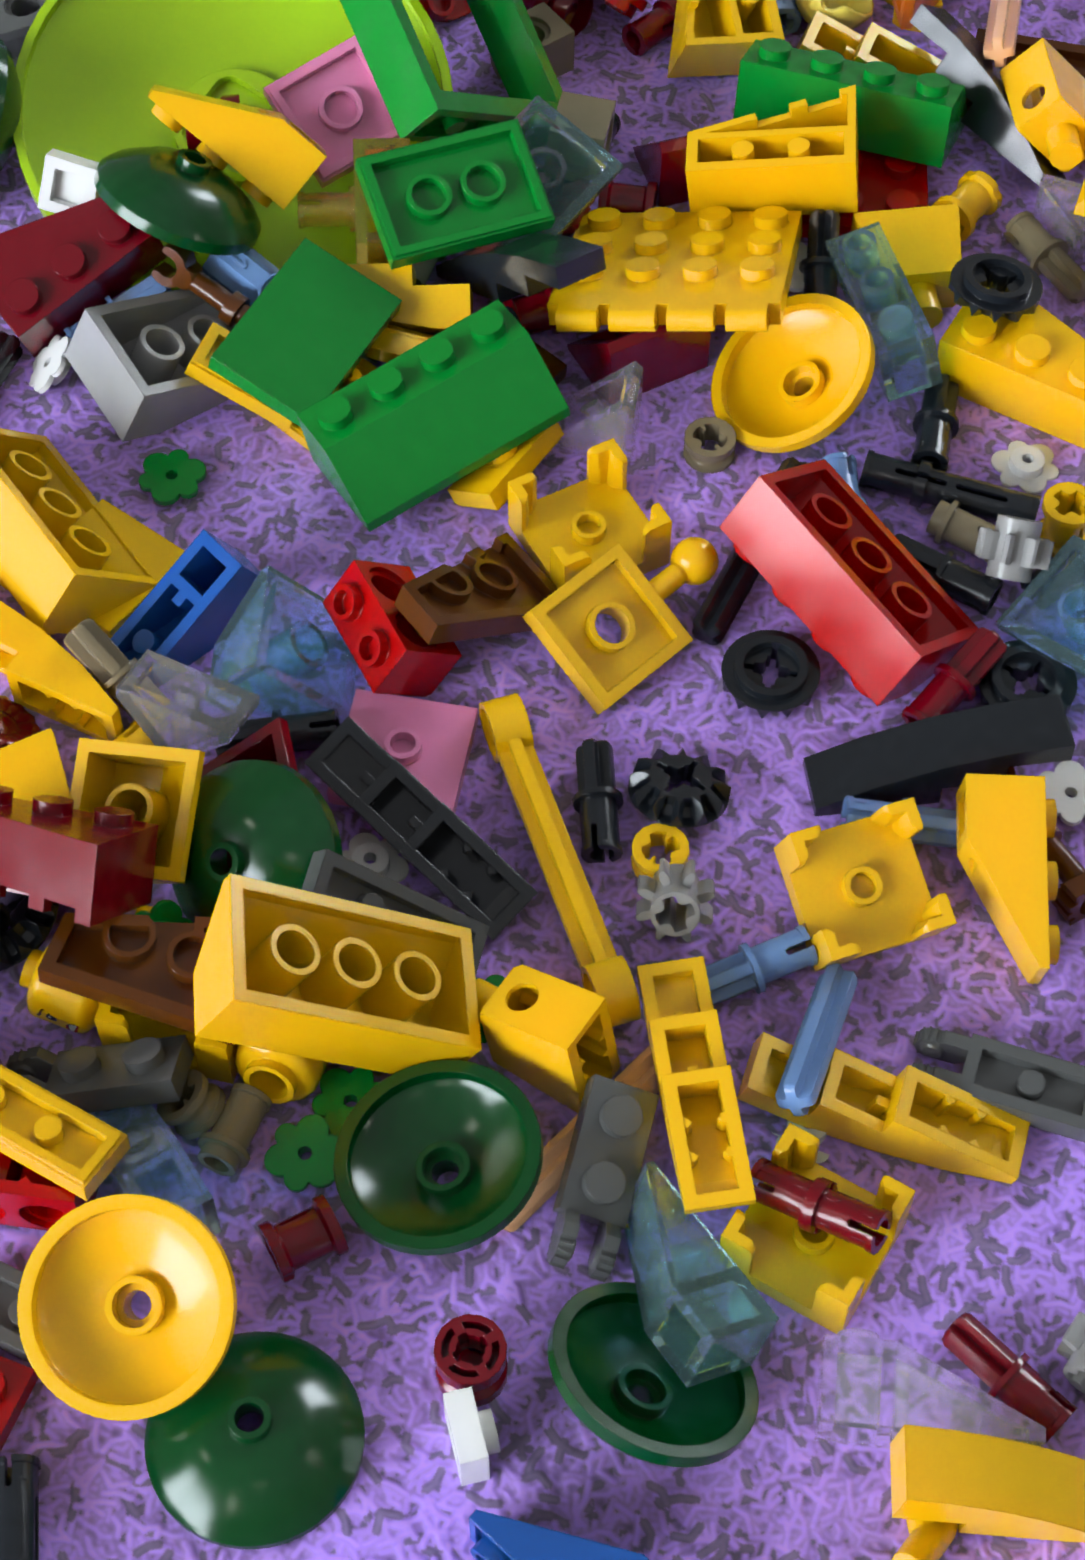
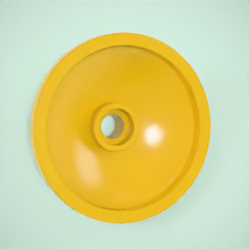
M806 293L787 297L781 325H769L768 332H734L721 351L711 381V401L716 417L727 421L734 428L738 443L749 449L764 453L795 451L827 437L851 416L862 401L870 385L875 366V345L869 327L852 306L837 297L819 293Z
M118 1194L97 1198L76 1207L61 1217L43 1235L32 1251L25 1266L18 1292L17 1317L20 1338L27 1358L40 1380L56 1397L74 1409L93 1417L117 1421L139 1420L168 1412L192 1398L209 1382L222 1364L229 1349L237 1317V1290L230 1262L221 1244L210 1229L195 1215L173 1202L141 1194ZM139 1291L145 1292L151 1299V1310L143 1319L137 1317L131 1308L132 1298Z

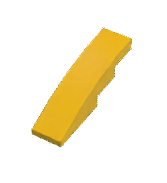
M0 600V672L7 675L14 702L98 740L113 741L124 731L119 707L86 668L42 628Z
M704 956L637 966V980L684 1213L692 1214L756 1204V1195L731 1066L727 1065L717 1009L713 1007Z
M763 1032L753 1043L737 1095L738 1100L795 1124L802 1125L805 1128L827 1132L826 1135L886 1155L941 1170L1012 1184L1018 1179L1030 1122L977 1099L971 1093L911 1065H907L895 1076L837 1048L834 1050L816 1104L810 1106L808 1114L794 1116L790 1109L780 1108L775 1098L793 1045L766 1032Z

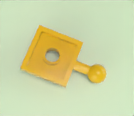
M700 537L685 538L674 547L670 557V565L648 581L618 542L528 611L522 618L596 714L599 715L693 641V638L664 600L684 584L701 585L709 581L715 575L718 568L719 559L717 551L706 539ZM598 614L610 615L618 622L621 628L619 643L607 642L599 636L595 627V620Z

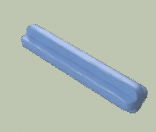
M840 963L827 966L824 974L818 977L775 1094L778 1106L790 1109L794 1116L808 1114L810 1106L817 1102L858 984L854 971L843 970Z

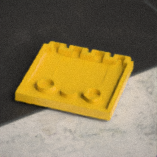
M776 205L763 206L755 211H731L723 206L706 207L699 212H675L674 209L669 207H654L644 212L620 213L618 209L611 207L594 209L582 217L579 222L580 226L575 230L573 238L603 247L606 269L562 289L553 288L547 303L549 325H556L557 332H598L601 325H608L609 332H656L658 325H666L667 332H715L716 325H725L726 332H768L769 325L782 324L803 232L802 211H787L784 207Z

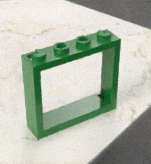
M340 0L401 140L424 142L518 118L530 151H538L549 145L550 128L563 90L522 0H466L509 97L441 90L402 0Z

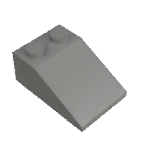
M179 289L84 309L65 356L122 442L162 433L229 400V398L184 374L212 322L229 331L235 327V325L230 327L218 318L219 311L192 291Z

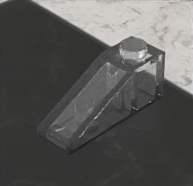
M858 1328L844 1329L836 1335L824 1334L818 1357L814 1442L890 1450L891 1441L905 1424L995 1436L1044 1447L1046 1443V1428L901 1342L883 1340L873 1331Z

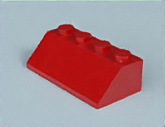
M826 459L760 475L719 526L733 542L736 553L744 561L752 564L772 586L773 594L777 600L794 611L811 631L815 643L824 651L832 654L851 676L854 687L861 694L870 698L877 706L902 697L921 685L934 674L933 669L939 663L947 664L976 630L979 629Z

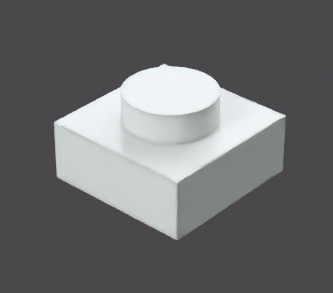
M53 148L45 156L37 208L58 213L99 198L100 195L94 185V175L99 162Z
M472 1386L443 1393L445 1419L461 1486L489 1480V1455L501 1452L491 1408L477 1410Z

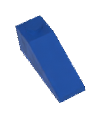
M203 529L114 634L111 640L130 661L136 657L139 662L135 667L156 689L236 633L273 590L275 585L239 550Z

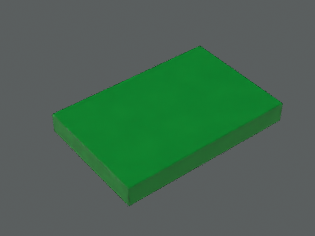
M518 118L356 158L354 168L391 270L553 228L555 216Z
M304 238L212 354L208 368L301 427L296 414L340 389L399 311L402 300L307 238Z

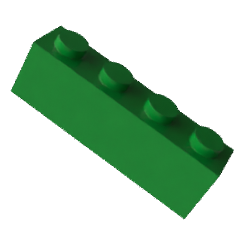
M778 38L756 39L740 61L733 119L755 113L759 121L789 112V103L806 99L808 106L837 99L840 98L839 89L856 84L859 150L942 168L965 126L961 120L967 113L966 92L964 85L951 83L947 77L940 74L924 73L915 75L897 71L894 65L886 62L872 61L865 64L844 59L842 54L832 50L811 52L793 48L789 42Z
M497 299L296 415L313 461L367 530L371 532L571 414L568 404L530 334Z

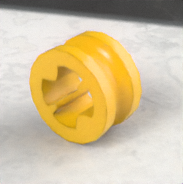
M653 823L643 827L633 839L631 866L637 878L639 875H647L653 878L654 874L659 870V864H656L655 856L650 860L647 859L650 857V848L653 846H664L665 854L670 850L673 851L670 854L669 864L685 865L688 862L690 853L689 841L685 834L677 827Z

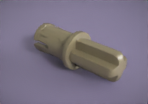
M1024 211L1015 215L1005 227L1007 232L1003 233L1007 242L1030 263L1029 267L1038 276L1043 274L1071 303L1082 302L1085 298V271L1068 255V244L1063 239H1055L1050 235L1031 212Z
M87 618L81 621L64 638L66 647L133 721L141 719L142 723L146 721L151 726L158 722L141 701L159 719L173 708L172 704L168 703L135 667L139 662L136 657L130 661L94 620Z

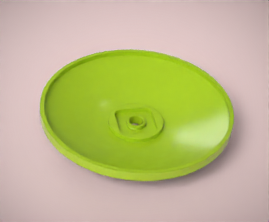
M46 0L26 34L16 64L22 103L19 122L13 138L22 173L36 205L38 206L45 156L53 148L99 163L104 157L127 148L163 146L179 150L188 149L185 128L182 127L176 133L151 112L156 103L148 98V94L154 85L218 99L222 95L239 94L240 104L274 111L263 94L264 87L355 35L340 0ZM402 0L440 89L453 91L450 68L444 47L431 18L419 0ZM403 141L391 149L416 144L420 142ZM229 164L223 170L250 199L259 217L261 231L253 249L279 270L304 238H307L345 264L383 263L387 259L355 170L324 188L320 186L315 176L312 175L284 210L274 201L266 208L250 196L241 187L246 178ZM39 208L43 217L55 214ZM161 240L163 246L168 244L167 242ZM193 251L197 262L203 266L209 254ZM170 257L165 258L158 264L160 265L165 261L176 269V264ZM154 268L148 271L145 275H143L141 278H139L125 290H128L129 288L133 287L140 281L150 276ZM178 287L171 288L172 291L180 289Z

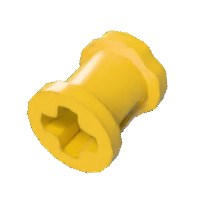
M969 170L958 180L957 189L953 193L939 197L932 206L958 204L961 241H965L975 231L976 222L983 215H992L1001 206L1003 198L997 182L990 175L981 170Z
M1062 482L1053 485L1047 490L1043 498L1042 510L1045 518L1040 521L1043 523L1040 538L1055 542L1052 557L1055 558L1059 555L1060 548L1066 543L1077 544L1085 542V486L1073 482Z

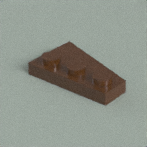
M506 532L495 538L491 548L484 551L477 547L467 552L463 561L458 565L451 567L443 564L402 585L394 605L413 626L414 631L428 645L532 631L522 616L558 588Z
M65 912L37 969L39 982L195 1033L193 972L211 917L195 916L194 923L153 922L149 915L122 914L92 927H87L74 922L75 913ZM222 1042L231 1046L234 1045L232 1043Z

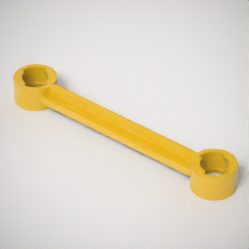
M513 693L480 702L479 715L484 737L494 762L501 764L581 969L583 988L606 998L612 1027L639 1020L641 1018V1007L632 973L622 955L617 956L535 751L532 729L523 701L518 693Z

